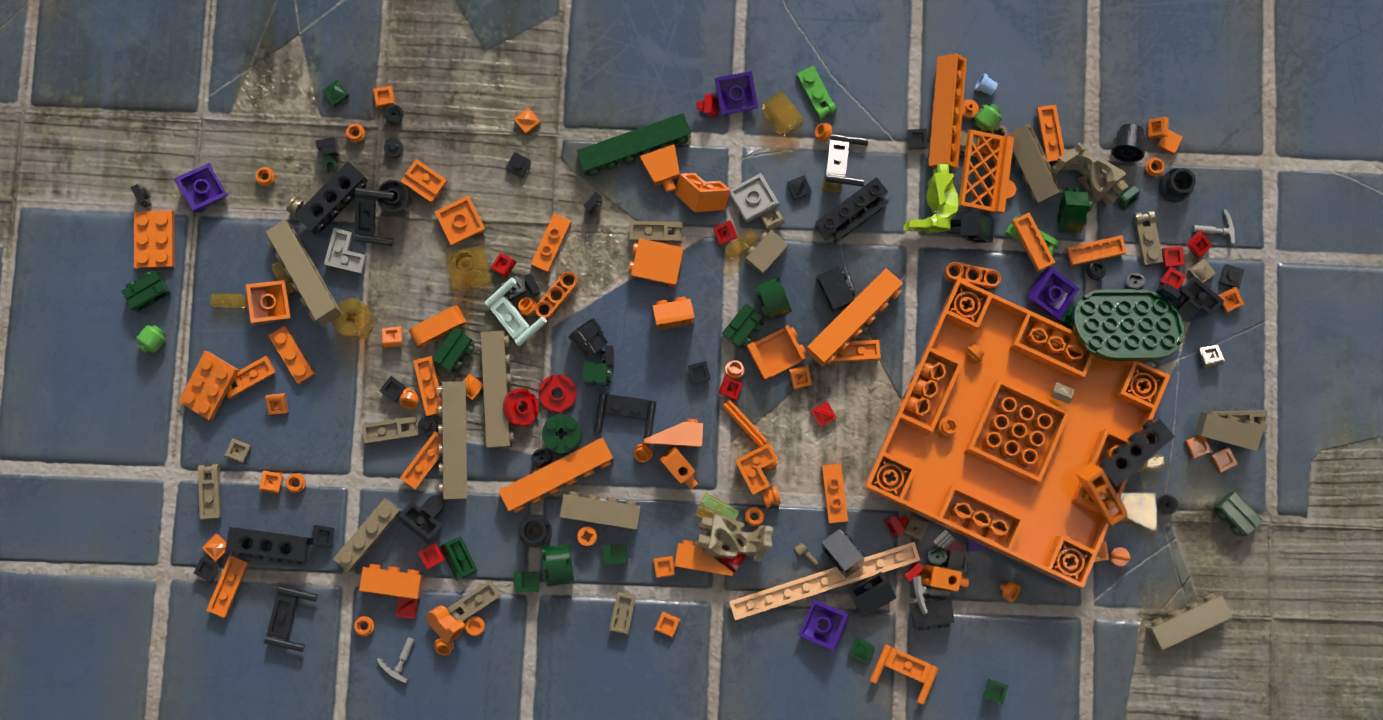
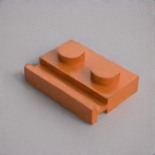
M417 159L405 173L404 178L400 180L401 183L430 203L434 202L433 200L448 182L444 177Z

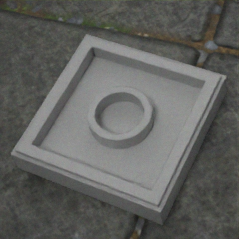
M761 173L730 189L729 195L746 223L780 206Z

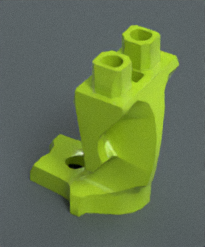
M937 164L936 168L933 169V176L927 183L929 187L926 200L933 212V216L923 220H910L903 226V231L933 233L950 230L951 220L957 213L959 201L953 184L954 174H949V164Z

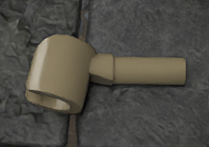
M800 543L794 547L798 556L805 554L815 566L819 563L804 544Z

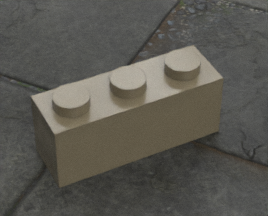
M1209 410L1208 413L1201 412L1195 434L1258 451L1264 431L1263 428L1257 427L1258 423L1246 420V423L1239 422L1240 418L1228 415L1227 418L1220 417V412Z

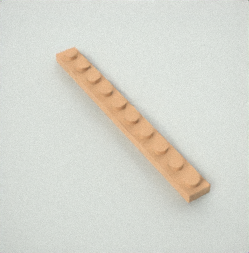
M911 542L864 557L865 565L847 578L844 577L837 567H833L731 600L729 603L734 619L738 620L874 576L879 572L883 573L920 561L915 542Z

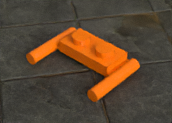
M885 644L870 681L877 684L884 666L894 669L924 683L917 699L918 703L924 705L939 668Z

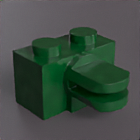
M1071 187L1066 188L1061 198L1056 218L1058 232H1082L1083 225L1087 224V213L1092 208V201L1088 198V192H1080L1079 188L1076 187L1073 191Z

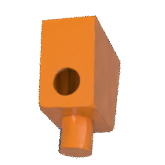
M674 144L640 156L641 163L654 186L663 184L666 193L676 190L674 180L679 178L680 172Z
M670 447L658 458L680 484L684 482L692 489L699 483L693 475L696 471L675 447ZM681 467L685 469L682 474L678 472Z
M922 565L924 568L921 571L922 585L952 591H959V588H968L969 578L963 577L962 572Z

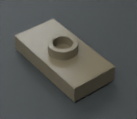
M617 592L609 631L629 634L636 600L635 595Z

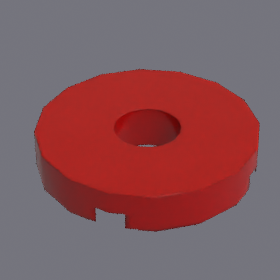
M564 375L548 376L539 387L540 402L551 412L561 413L567 411L576 401L577 390L575 384ZM556 388L563 390V396L559 399L554 398L552 395L553 390Z
M517 388L509 391L505 396L503 413L510 424L524 427L535 421L534 419L539 413V403L533 393L531 394L528 389ZM520 402L524 406L523 412H520L518 409V404Z

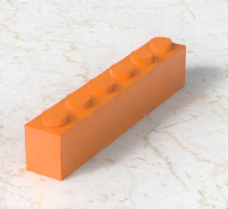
M957 53L937 57L930 154L928 157L929 166L932 168H936L937 164H949V169H956L959 165L967 59Z
M886 268L807 346L806 352L822 367L826 364L830 365L837 358L836 354L840 350L843 352L850 345L849 341L853 337L856 339L863 332L862 328L866 324L869 326L876 319L875 315L879 311L883 312L889 306L888 302L892 298L896 299L902 293L901 287L903 283Z
M602 437L498 491L508 511L517 513L525 509V504L529 502L535 504L542 500L541 496L547 493L549 495L560 491V486L566 484L568 487L577 482L576 478L582 475L586 478L595 473L594 469L598 467L603 469L611 465V460L614 458Z

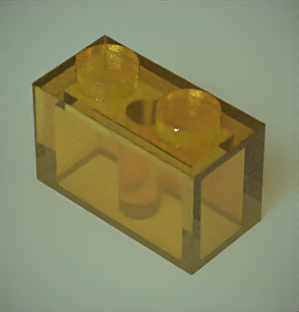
M782 90L763 104V114L768 120L771 119L774 122L775 130L778 134H783L784 137H787L804 123V118Z

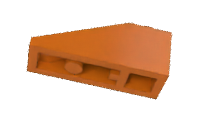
M686 419V422L643 439L642 444L702 447L703 423H698V419Z
M1091 462L1075 473L1084 490L1111 526L1128 515L1103 469Z
M683 540L682 543H678L675 560L676 567L733 576V572L715 558L704 555V550L694 546V541Z

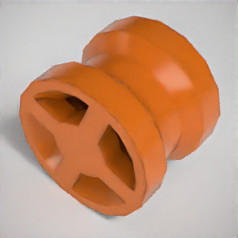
M776 486L771 487L770 490L764 489L761 491L766 509L770 508L773 504H781Z
M591 527L581 528L577 535L578 541L584 546L593 545L598 538L596 530Z

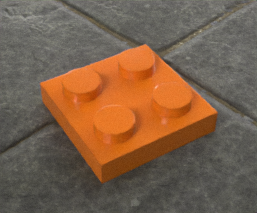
M469 195L435 211L451 246L486 230Z

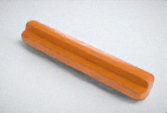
M731 400L723 404V409L759 447L767 442V439Z

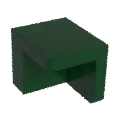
M625 543L602 545L604 565L628 563L627 545Z
M514 572V592L539 591V572Z

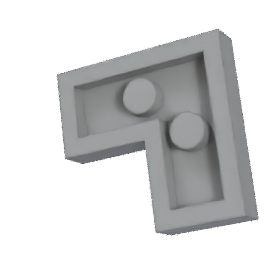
M333 228L324 261L325 266L362 274L367 256L349 251L353 238L352 232Z

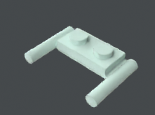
M511 277L485 301V304L490 307L494 315L515 340V343L521 346L547 323V320L541 317L529 327L507 296L504 297V294L517 283Z

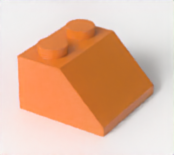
M285 280L245 285L250 325L272 323L291 318Z
M678 297L673 302L667 303V300L657 301L656 305H653L657 330L694 324L695 317L691 299Z

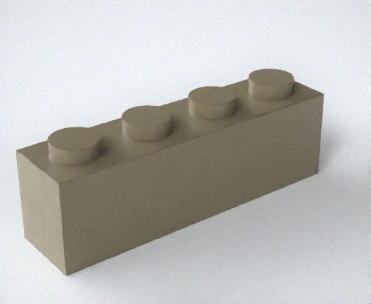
M1024 125L1007 134L1006 136L1014 137L1013 152L1016 156L1014 160L1017 166L1022 168L1024 173L1022 177L1025 183L1030 185L1032 189L1030 193L1034 201L1044 203L1063 193L1031 125Z
M569 491L568 495H563L560 517L637 530L641 506H637L638 502L626 500V504L618 503L619 499L607 497V501L599 500L597 495L588 494L586 498L580 497L579 492Z
M384 498L333 560L347 572L353 571L396 521L403 510L390 499Z
M1214 593L1203 597L1204 601L1200 603H1189L1186 605L1187 609L1182 611L1175 610L1168 614L1169 617L1163 620L1162 618H1157L1151 621V625L1146 628L1156 649L1164 650L1233 618L1223 596L1214 595Z

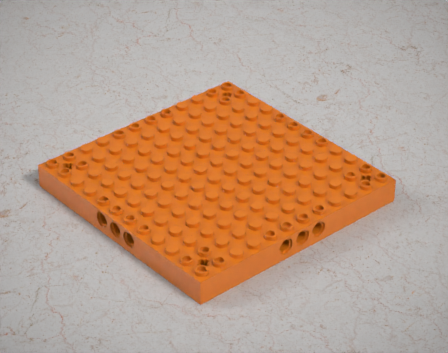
M958 278L951 288L862 489L1075 589L1083 588L1109 527V522L1084 490L1075 473L1091 462L1099 467L1098 463L1101 460L1113 455L1115 448L1127 443L1129 436L1136 431L1137 433L1143 429L1142 425L1148 420H1153L1171 375L1140 361H1108L1096 357L1080 344L1073 330ZM964 303L968 304L967 309L963 308ZM973 344L978 346L985 354L982 357L983 360L979 361L977 359L974 361L967 354L969 352L967 347H971ZM1056 382L1075 389L1070 404L1051 396ZM1142 384V388H1144V390L1141 391L1140 386L1138 385ZM944 417H952L958 424L957 432L952 436H944L939 431V421ZM946 423L945 428L949 430L950 425ZM1116 461V466L1120 469V465ZM891 474L893 481L888 483L885 476ZM1128 478L1124 480L1119 486L1114 488L1119 499L1121 498ZM1070 558L1069 562H1072V564L1070 566H1067V562H1065V559Z

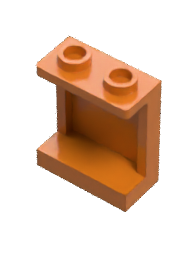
M639 238L638 243H634L632 254H635L634 262L630 261L628 272L631 273V278L665 283L670 287L676 288L684 248Z
M786 325L775 333L747 345L746 348L763 381L805 361L806 350L802 344H798L796 340L798 336L793 327L790 328L789 325Z

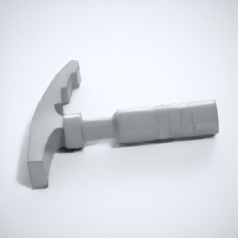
M1226 209L1222 213L1225 216L1228 228L1217 229L1216 227L1193 225L1192 232L1194 233L1199 231L1205 234L1220 233L1221 235H1228L1229 245L1235 244L1233 222Z
M921 576L913 577L916 598L923 614L928 613L923 594L929 593V595L949 597V590L927 588L922 586Z
M410 637L406 640L399 657L400 661L394 670L387 667V664L381 658L377 659L379 665L390 676L404 683H407L409 679L403 677L400 672H402L404 661H407L415 639Z

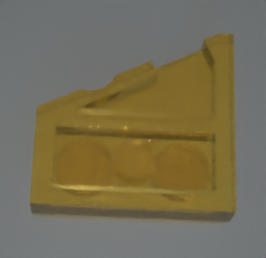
M1122 493L1120 501L1128 514L1126 517L1137 524L1149 528L1151 531H1157L1156 493Z

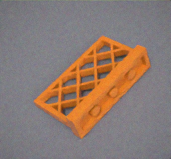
M968 130L958 206L989 211V213L993 214L1005 212L1014 137H1004L976 130ZM973 135L978 136L982 142L978 147L973 143ZM992 139L998 140L997 148L994 151L988 144ZM983 146L989 152V155L984 159L978 151ZM974 153L980 161L975 166L970 161ZM990 157L995 162L994 168L991 170L985 162ZM981 164L987 172L982 177L976 171V168ZM971 172L977 179L972 185L968 181V175ZM988 176L992 180L990 188H987L983 181ZM978 184L985 191L980 196L973 189ZM969 191L975 198L971 203L965 202L966 193ZM986 194L990 199L989 206H985L981 201V198Z

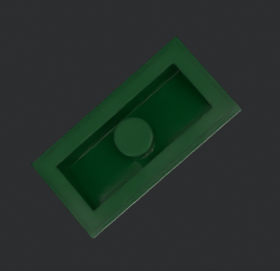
M461 536L440 546L456 581L478 571Z

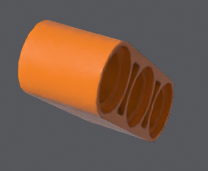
M958 262L950 263L943 272V276L948 282L954 283L960 278L986 290L994 289L1001 281V275L996 270ZM949 269H956L958 275L951 276L949 273ZM968 272H973L976 275V280L969 279ZM987 276H992L995 283H988Z
M564 272L537 303L535 311L539 318L544 317L546 320H550L578 286V280L574 273ZM568 277L574 279V283L570 286L564 284L565 279ZM555 292L562 293V297L559 300H553L552 295ZM544 306L550 308L547 315L540 314V309Z
M456 305L409 329V333L417 348H420L450 333L454 327L458 329L464 326L467 322L459 306Z

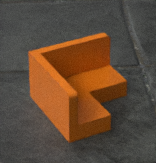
M685 173L679 175L675 195L694 212L725 210L731 190L721 181L705 182L696 173Z
M771 442L735 460L752 495L771 486L762 468L779 460Z

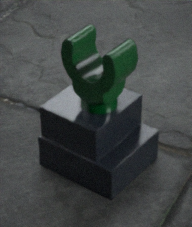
M334 137L316 140L317 149L322 151V155L326 157L324 163L325 170L329 171L328 166L331 163L338 170V163L333 157L340 155L338 140Z

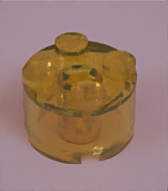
M355 298L345 299L337 304L343 314L334 319L332 323L340 334L350 339H362L370 334L374 326V313L370 307ZM352 316H355V322L351 321Z

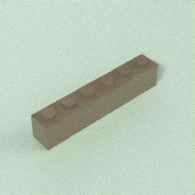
M284 219L267 230L266 233L269 237L267 241L273 249H276L277 253L275 255L281 264L284 263L285 268L283 269L289 278L292 277L294 281L292 286L297 293H301L302 297L300 300L306 308L310 309L311 312L308 314L313 322H318L325 326L343 313L293 226Z
M504 331L481 332L486 447L488 449L512 447V443L515 442L514 431H511V424L503 413V401L509 392V385H512L511 373L508 374V366H511L510 354L507 355V347H510L509 335L506 336Z
M466 381L442 382V386H438V397H442V405H438V417H442V425H438V436H442V444H439V456H443V464H439V475H443V483H439V495H443V499H467Z

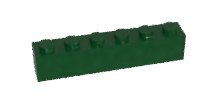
M684 113L576 151L585 176H594L599 174L600 170L606 168L607 170L614 169L618 166L617 164L623 162L625 164L631 163L636 160L635 158L677 143L678 145L685 144L691 139V132Z

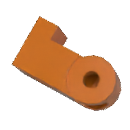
M438 606L426 614L428 624L446 644L459 638L465 627V624L461 620L456 621L444 606Z

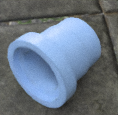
M983 73L974 89L991 96L996 90L998 83Z

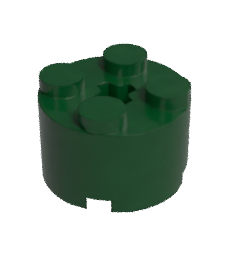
M779 276L757 284V287H754L757 297L760 301L763 300L764 302L761 308L766 319L770 318L772 320L792 312Z
M559 414L546 421L542 429V439L546 447L556 454L565 455L573 452L580 445L582 430L575 419L568 415ZM561 430L567 433V436H564L562 440L557 436Z
M569 544L542 548L543 570L548 574L545 575L547 587L574 583Z

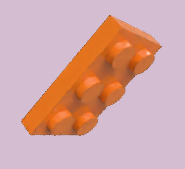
M174 211L134 212L135 269L175 268Z
M204 351L178 402L207 420H213L239 369L211 352Z

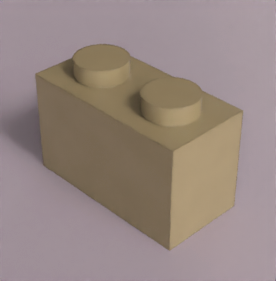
M772 230L768 234L764 232L758 239L760 243L756 247L752 246L745 254L747 255L745 262L762 276L788 247V244Z

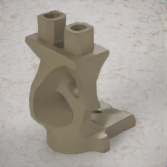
M1078 143L1071 151L1058 158L1057 163L1051 168V171L1056 175L1062 171H1079L1083 177H1079L1078 181L1097 203L1103 200L1108 206L1114 204L1119 198L1113 190L1120 195L1129 187L1123 180L1126 176L1125 171L1105 160L1094 159L1081 143Z
M714 514L712 518L702 517L699 520L698 529L707 531V535L699 534L696 538L695 546L704 549L703 554L706 556L734 558L737 554H745L753 557L754 561L761 563L764 553L772 546L771 537L774 527L759 526L754 532H741L740 530L744 527V523ZM727 526H734L735 531H730ZM725 545L729 550L725 551L721 546Z

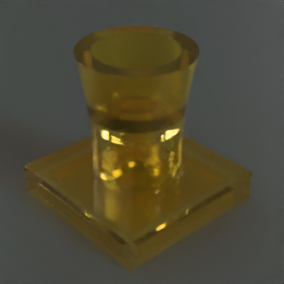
M483 245L446 253L454 291L492 283Z

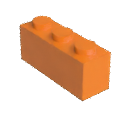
M369 564V567H363L359 591L420 599L424 575H420L419 570L408 569L406 573L400 572L398 567L389 566L388 570L381 569V565Z

